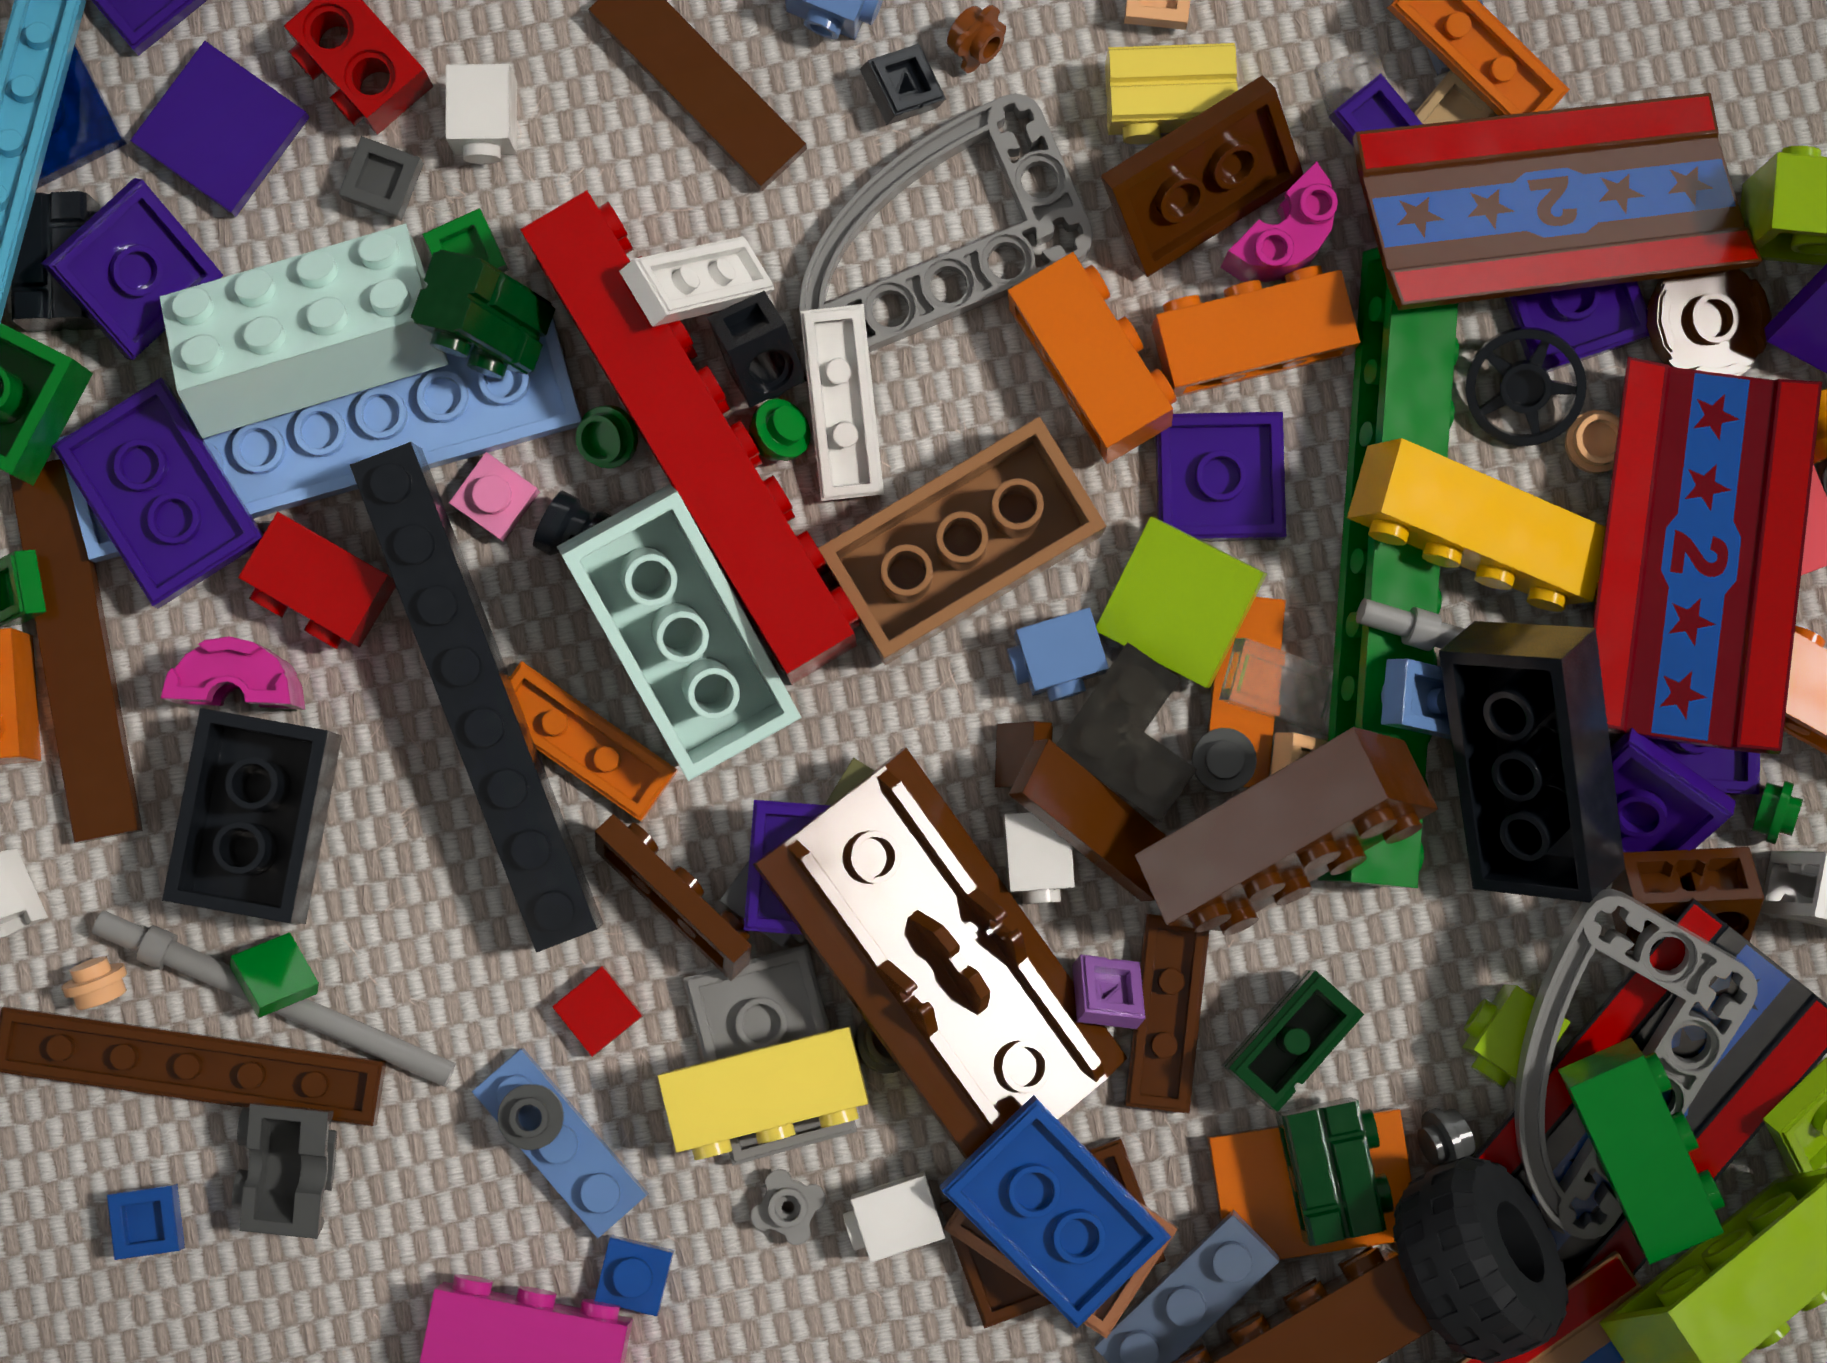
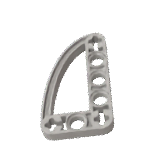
M1016 93L1004 95L935 130L909 147L875 174L841 209L815 248L803 278L799 311L864 304L866 327L873 335L867 338L870 353L1008 295V289L1070 254L1066 253L1061 245L1053 246L1042 251L1041 259L1045 265L1036 267L1033 248L1025 238L1030 234L1035 235L1037 247L1049 242L1053 238L1055 225L1062 224L1067 232L1077 230L1080 236L1075 239L1073 252L1079 262L1082 263L1089 254L1092 244L1093 232L1091 223L1038 104L1026 95ZM1012 111L1018 119L1028 117L1031 121L1025 127V139L1030 151L1039 144H1042L1045 149L1029 152L1016 163H1012L1010 157L1019 156L1020 146L1012 131L1001 133L999 130L1004 126L1005 113ZM988 138L1024 222L826 303L829 285L839 262L851 243L871 219L899 193L927 172L961 151ZM1035 166L1047 167L1057 178V188L1047 197L1037 198L1031 196L1025 191L1021 182L1025 171ZM999 247H1013L1023 256L1025 266L1016 277L1010 279L999 278L990 270L988 258ZM941 271H956L966 281V293L958 301L952 303L941 302L932 294L930 288L931 281ZM883 295H898L907 303L909 314L900 325L894 327L883 326L874 318L872 313L873 305Z
M1603 889L1590 903L1583 902L1562 937L1543 978L1529 1017L1522 1043L1515 1087V1134L1526 1178L1537 1200L1550 1218L1563 1230L1581 1239H1596L1606 1234L1614 1226L1622 1210L1613 1190L1602 1181L1594 1195V1200L1600 1210L1595 1215L1584 1212L1579 1219H1576L1577 1214L1571 1201L1575 1197L1581 1200L1588 1199L1597 1186L1593 1176L1588 1174L1589 1170L1594 1168L1606 1181L1608 1179L1588 1137L1561 1182H1557L1550 1165L1546 1147L1545 1100L1550 1067L1558 1036L1572 997L1595 949L1677 995L1642 1051L1644 1056L1653 1052L1657 1054L1670 1080L1672 1098L1667 1107L1671 1115L1679 1111L1685 1114L1751 1010L1758 995L1757 981L1753 973L1737 957L1627 894L1614 889ZM1617 906H1620L1619 915L1628 926L1640 932L1636 944L1629 937L1615 929H1609L1604 936H1601L1602 927L1595 920L1596 915L1601 910L1611 914ZM1646 920L1652 922L1643 930ZM1664 937L1680 939L1685 946L1683 961L1671 970L1662 971L1654 968L1650 962L1652 946ZM1635 945L1633 954H1628L1627 951ZM1733 971L1732 980L1739 986V989L1733 997L1723 993L1715 1002L1711 1010L1718 1018H1721L1720 1023L1715 1026L1704 1014L1692 1010V1007L1696 1002H1699L1707 1011L1716 996V992L1709 985L1710 981L1715 975L1726 979ZM1688 1025L1702 1027L1706 1032L1707 1042L1700 1054L1692 1058L1676 1056L1672 1051L1671 1043L1674 1034L1680 1028Z

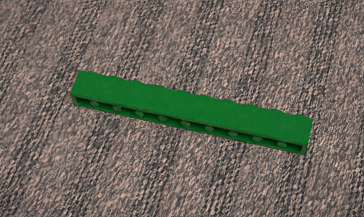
M1378 247L1362 253L1357 331L1361 343L1355 351L1328 741L1352 727L1404 740L1428 787V782L1425 778L1427 748L1432 735L1382 725L1383 705L1381 693L1385 683L1387 659H1411L1437 666V656L1434 647L1430 651H1425L1402 643L1401 636L1357 623L1356 615L1359 605L1364 598L1405 611L1418 607L1439 614L1442 604V596L1439 589L1440 566L1422 558L1423 550L1407 543L1403 546L1391 545L1371 538L1368 535L1369 527L1350 520L1347 516L1368 445L1403 438L1448 458L1449 429L1452 426L1455 415V407L1452 401L1454 366L1459 354V343L1456 338L1459 303L1398 310L1387 284ZM1422 828L1412 836L1396 843L1387 844L1383 840L1364 851L1367 859L1359 866L1337 875H1331L1330 872H1327L1318 877L1317 881L1377 887L1418 888L1419 871L1424 861V848L1421 842Z

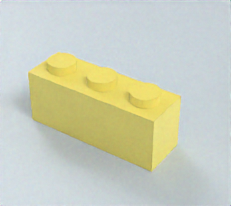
M850 1025L663 1072L658 1075L676 1153L692 1149L694 1160L732 1151L730 1139L752 1133L756 1134L758 1144L796 1135L793 1123L819 1117L821 1128L859 1119L856 1107L866 1105L869 1102Z

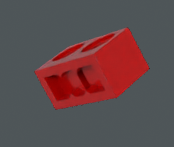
M313 0L284 25L296 44L288 51L289 54L313 81L323 74L337 89L329 98L354 127L364 120L378 135L434 87L425 69L363 0ZM345 27L348 29L347 38L340 46L331 49L320 47L323 34L330 28ZM384 72L390 75L389 83L382 92L374 95L361 93V85L370 74Z

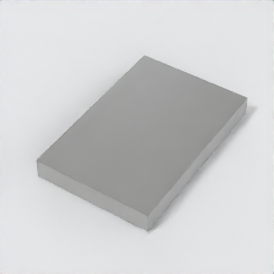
M808 944L752 959L749 965L732 981L719 969L683 978L705 1062L830 1030ZM819 1117L795 1122L793 1125L796 1135L763 1144L757 1143L755 1133L730 1139L732 1151L729 1154L732 1166L857 1132L855 1120L821 1128Z

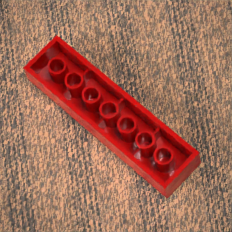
M588 190L521 228L520 230L534 257L669 482L678 491L701 535L791 685L856 647V638L853 630L861 626L856 610L841 586L831 591L828 590L821 578V575L828 572L825 566L826 561L807 530L797 536L788 523L795 518L791 510L793 507L774 475L764 481L761 479L755 469L763 464L758 455L760 452L743 423L739 420L729 426L723 416L724 413L730 410L725 400L727 398L707 365L696 371L691 363V360L698 357L692 346L694 343L681 320L652 327L619 271L631 262L626 254L634 249L627 238L628 234L610 203L606 202L597 207Z

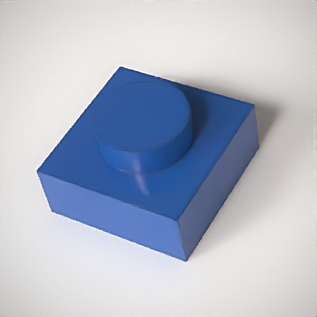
M178 1184L116 1192L107 1195L114 1260L185 1249Z
M612 1235L609 1239L594 1301L619 1305L620 1308L658 1316L675 1250Z

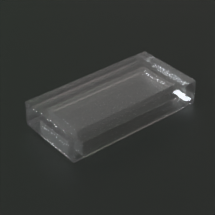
M1235 638L1219 700L1328 737L1334 669L1248 638Z

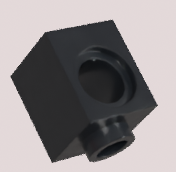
M765 291L707 317L728 371L750 408L765 400L776 398L785 391L807 381L786 324Z

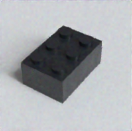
M200 708L162 901L290 924H306L342 735L323 729Z

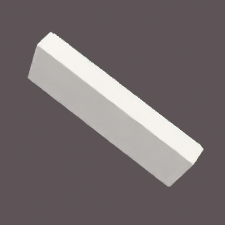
M743 236L636 258L619 271L652 327L724 310L762 291H765L768 295L775 290L772 281Z
M864 304L800 310L821 501L884 494Z

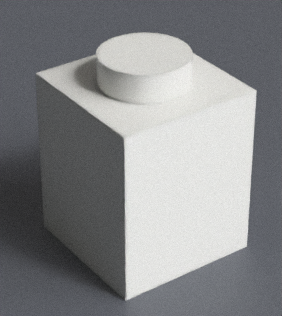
M446 64V141L454 155H463V160L466 162L493 164L501 161V155H517V80L509 64Z
M1031 812L1004 814L1002 818L1008 891L1010 893L1022 892L1023 904L1061 902L1060 889L1075 888L1072 846Z
M925 1171L852 1194L851 1203L854 1210L843 1213L844 1222L854 1251L866 1248L870 1263L945 1239V1232Z

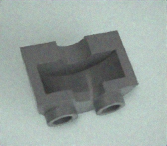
M256 1102L251 1103L250 1107L242 1108L238 1122L237 1142L239 1146H246L249 1149L248 1170L239 1169L237 1171L232 1191L233 1208L241 1209L240 1231L318 1239L324 1225V1218L322 1217L324 1190L332 1191L335 1171L337 1131L329 1130V1124H331L334 1114L333 1111Z

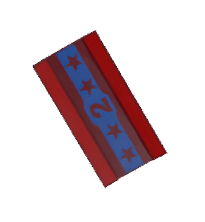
M1627 357L1592 628H1596L1608 732L1626 734L1633 728L1638 734L1646 738L1741 752L1781 753L1822 390L1821 381L1769 380L1671 367L1668 364Z

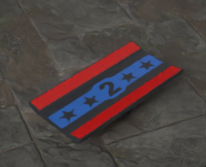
M1692 898L1673 921L1737 957L1753 973L1758 989L1754 1005L1684 1114L1699 1148L1688 1152L1697 1173L1708 1169L1714 1181H1716L1765 1125L1763 1118L1810 1073L1827 1053V1003L1718 916ZM1664 937L1658 940L1650 951L1652 966L1662 971L1676 968L1685 956L1683 942L1675 937ZM1631 970L1551 1064L1545 1100V1138L1550 1165L1558 1183L1561 1182L1588 1139V1135L1558 1069L1629 1038H1632L1639 1049L1643 1051L1677 997L1676 994L1634 970ZM1733 971L1726 979L1715 975L1710 981L1709 985L1716 992V996L1707 1011L1699 1002H1696L1692 1007V1010L1704 1014L1715 1026L1721 1021V1018H1718L1711 1010L1715 1002L1723 993L1733 997L1739 989V986L1732 980ZM1696 1025L1680 1028L1674 1034L1671 1041L1673 1053L1682 1058H1692L1700 1054L1707 1042L1705 1030ZM1672 1089L1662 1093L1667 1106L1672 1098ZM1514 1109L1473 1156V1158L1499 1163L1525 1187V1191L1532 1201H1535L1549 1231L1551 1230L1560 1260L1563 1262L1566 1285L1615 1250L1620 1254L1633 1275L1647 1261L1636 1243L1623 1212L1614 1226L1606 1234L1596 1239H1581L1572 1236L1550 1218L1537 1200L1521 1164L1515 1134ZM1591 1168L1588 1174L1593 1176L1597 1186L1590 1197L1586 1200L1575 1197L1571 1201L1577 1214L1576 1219H1579L1584 1212L1595 1215L1600 1210L1594 1200V1195L1602 1181L1612 1190L1610 1183L1599 1175L1594 1168Z

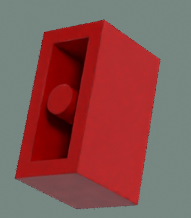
M278 511L238 576L239 579L255 587L249 597L250 600L282 618L288 607L310 619L304 631L335 649H338L343 639L360 648L396 588L393 578Z

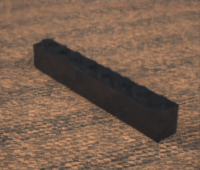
M408 442L350 464L536 953L597 930L604 924L541 758L531 737L528 724L422 448L412 442Z

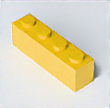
M1403 438L1367 446L1347 518L1369 527L1368 535L1371 538L1391 545L1403 546L1407 543L1423 550L1422 558L1427 562L1447 568L1462 566L1476 572L1474 578L1476 582L1494 589L1511 590L1514 588L1528 594L1526 602L1543 610L1562 612L1565 609V605L1593 602L1599 579L1605 526Z

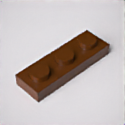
M612 814L595 830V852L732 981L750 962L752 945L747 941L750 938V934L744 930V925L727 910H723L718 914L702 898L704 895L702 886L687 870L680 866L672 870L656 855L659 851L657 844L642 827L636 823H631L627 827L618 817Z

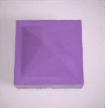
M1080 954L1072 964L1077 1022L1137 1029L1145 1020L1140 962L1120 959L1111 960L1105 957Z

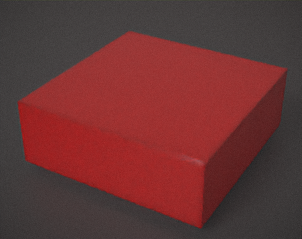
M601 966L552 1006L592 1057L644 1016L605 966Z

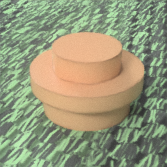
M1604 410L1587 411L1577 417L1574 423L1567 429L1564 440L1566 453L1576 467L1593 474L1605 473L1613 469L1619 418Z
M101 956L71 968L69 971L72 979L61 987L66 998H73L77 1010L89 1009L123 995L127 989L122 978L127 975L124 963L110 964L107 956Z

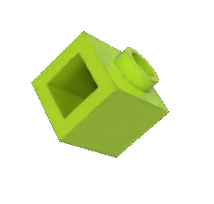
M1510 984L1502 986L1492 1003L1487 999H1483L1474 1009L1463 1029L1470 1036L1462 1048L1476 1057L1471 1068L1503 1089L1509 1080L1516 1084L1522 1043L1536 999L1518 985ZM1564 1018L1557 1042L1571 1023L1566 1018Z

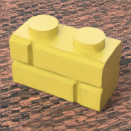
M1235 43L1108 47L1105 60L1108 135H1123V142L1127 144L1142 145L1154 143L1161 138V133L1172 132L1238 91Z

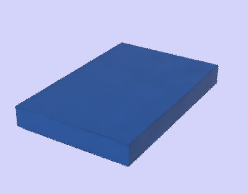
M1035 1095L1023 1104L940 1185L941 1191L1076 1328L1084 1323L1171 1238L1164 1227Z

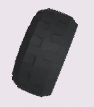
M1464 1156L1440 1165L1409 1182L1408 1187L1403 1190L1402 1197L1395 1207L1393 1215L1395 1217V1225L1393 1226L1394 1241L1397 1244L1398 1259L1402 1272L1405 1273L1409 1283L1410 1291L1417 1305L1419 1304L1425 1314L1427 1322L1435 1333H1439L1445 1340V1344L1453 1351L1463 1353L1464 1357L1480 1360L1484 1363H1495L1529 1352L1554 1337L1567 1314L1565 1309L1569 1303V1297L1565 1282L1566 1274L1551 1230L1549 1231L1541 1211L1535 1201H1532L1527 1194L1525 1187L1520 1181L1509 1174L1507 1169L1499 1163L1473 1158L1472 1156Z

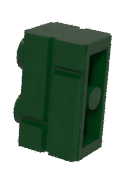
M441 249L438 252H434L424 278L428 285L426 288L420 289L411 314L415 324L433 334L430 345L440 351L461 358H467L469 354L470 357L467 363L469 368L494 378L503 379L506 370L526 375L534 372L543 346L539 341L540 337L547 335L556 310L552 303L481 258Z
M1306 970L1221 1066L1269 1109L1278 1112L1296 1092L1294 1086L1297 1083L1303 1084L1363 1017L1364 1013L1316 970Z
M1349 1097L1275 1113L1303 1242L1309 1246H1317L1387 1230L1384 1214L1393 1212L1394 1205L1385 1173L1375 1175L1369 1149L1378 1148L1380 1142L1372 1110H1361L1359 1100Z

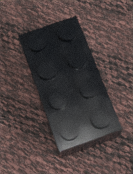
M1474 621L1439 650L1472 888L1475 890L1590 903L1601 890L1606 889L1625 869L1596 628Z

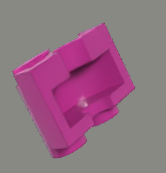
M1317 161L1285 193L1286 199L1277 209L1282 222L1272 225L1264 223L1259 219L1228 250L1220 267L1221 269L1244 282L1249 281V279L1260 280L1261 282L1276 280L1283 282L1286 281V274L1309 267L1332 230L1334 215L1338 205L1337 195L1332 188L1331 181Z
M230 636L204 640L198 644L199 647L185 654L178 665L168 671L161 694V699L176 704L223 706L225 698L230 692L235 689H241L245 702L258 704L260 708L306 710L302 684L290 663L283 660L270 649L257 643Z

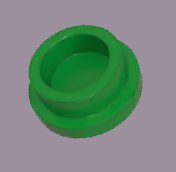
M770 399L760 405L753 413L749 426V435L762 457L771 461H790L806 451L811 438L810 427L804 414L794 404L783 399Z
M601 405L590 409L582 417V421L576 431V445L585 460L598 467L611 469L627 463L634 456L638 446V433L634 421L623 409L614 405Z
M1784 781L1783 786L1767 782L1752 827V831L1767 835L1765 842L1775 844L1779 833L1789 836L1793 834L1803 799L1791 796L1794 783Z

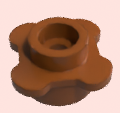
M989 5L983 10L978 6L967 8L957 17L950 28L947 45L957 56L962 57L961 69L966 73H971L980 64H986L991 61L1003 45L1006 25L998 21L1000 10L994 5Z

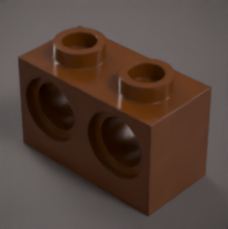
M1749 847L1623 852L1625 869L1613 881L1611 889L1627 894L1672 921L1688 902L1694 898L1750 942L1765 898ZM1617 906L1615 911L1612 912L1615 929L1629 937L1636 944L1640 932L1627 925L1619 915L1621 907ZM1646 920L1643 930L1652 922ZM1635 945L1628 951H1634Z

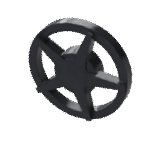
M1536 327L1513 328L1499 333L1488 340L1473 357L1467 371L1465 383L1468 407L1477 424L1493 438L1516 446L1539 445L1553 440L1565 432L1580 414L1587 389L1586 375L1582 362L1572 346L1559 335ZM1518 339L1540 340L1529 360H1521L1511 364L1493 352L1501 345ZM1549 344L1558 348L1568 358L1575 372L1576 384L1550 379L1547 370L1542 366ZM1487 359L1502 375L1500 379V392L1479 407L1475 394L1476 378L1481 365ZM1575 394L1573 402L1564 417L1555 425L1540 432L1538 410L1544 407L1550 396ZM1507 405L1515 412L1525 413L1532 434H1516L1505 431L1494 425L1485 415Z

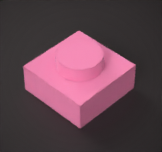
M485 452L449 504L497 539L504 542L540 491L513 470Z

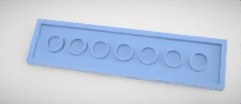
M553 317L547 335L540 337L539 341L543 346L534 372H530L527 375L506 370L503 379L494 378L467 366L469 354L467 358H461L446 353L449 365L203 438L251 516L257 518L359 489L350 464L408 442H412L422 448L428 466L431 469L485 454V452H492L577 428L582 421V417ZM181 403L182 407L184 408V410L186 411L187 415H188L189 418L191 419V417H190L188 411L186 410L184 404ZM68 435L63 436V437H59V439H58L57 442H59V441L62 440L63 438L67 437ZM65 468L88 559L97 563L121 556Z

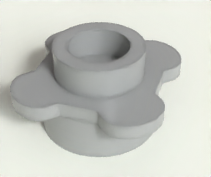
M784 1169L774 1170L766 1177L767 1191L761 1204L754 1206L751 1211L752 1223L759 1230L770 1228L784 1234L787 1242L792 1245L803 1244L811 1236L809 1224L815 1211L821 1209L825 1204V1193L817 1184L806 1186L800 1181L793 1180L790 1173ZM785 1201H791L795 1206L794 1211L785 1213L782 1210V1204Z

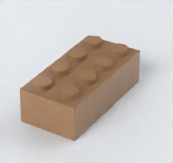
M1039 416L820 546L818 549L826 561L825 566L837 587L841 586L860 618L858 621L884 665H887L1100 538L1107 526Z

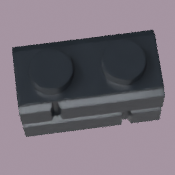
M86 192L35 193L11 283L12 321L26 331L99 329L41 264L100 210V204Z

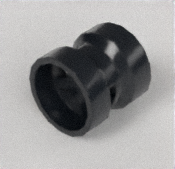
M562 490L554 497L544 513L533 539V547L550 556L560 553L557 548L558 545L611 517V515L604 511L592 513L582 508L578 498Z

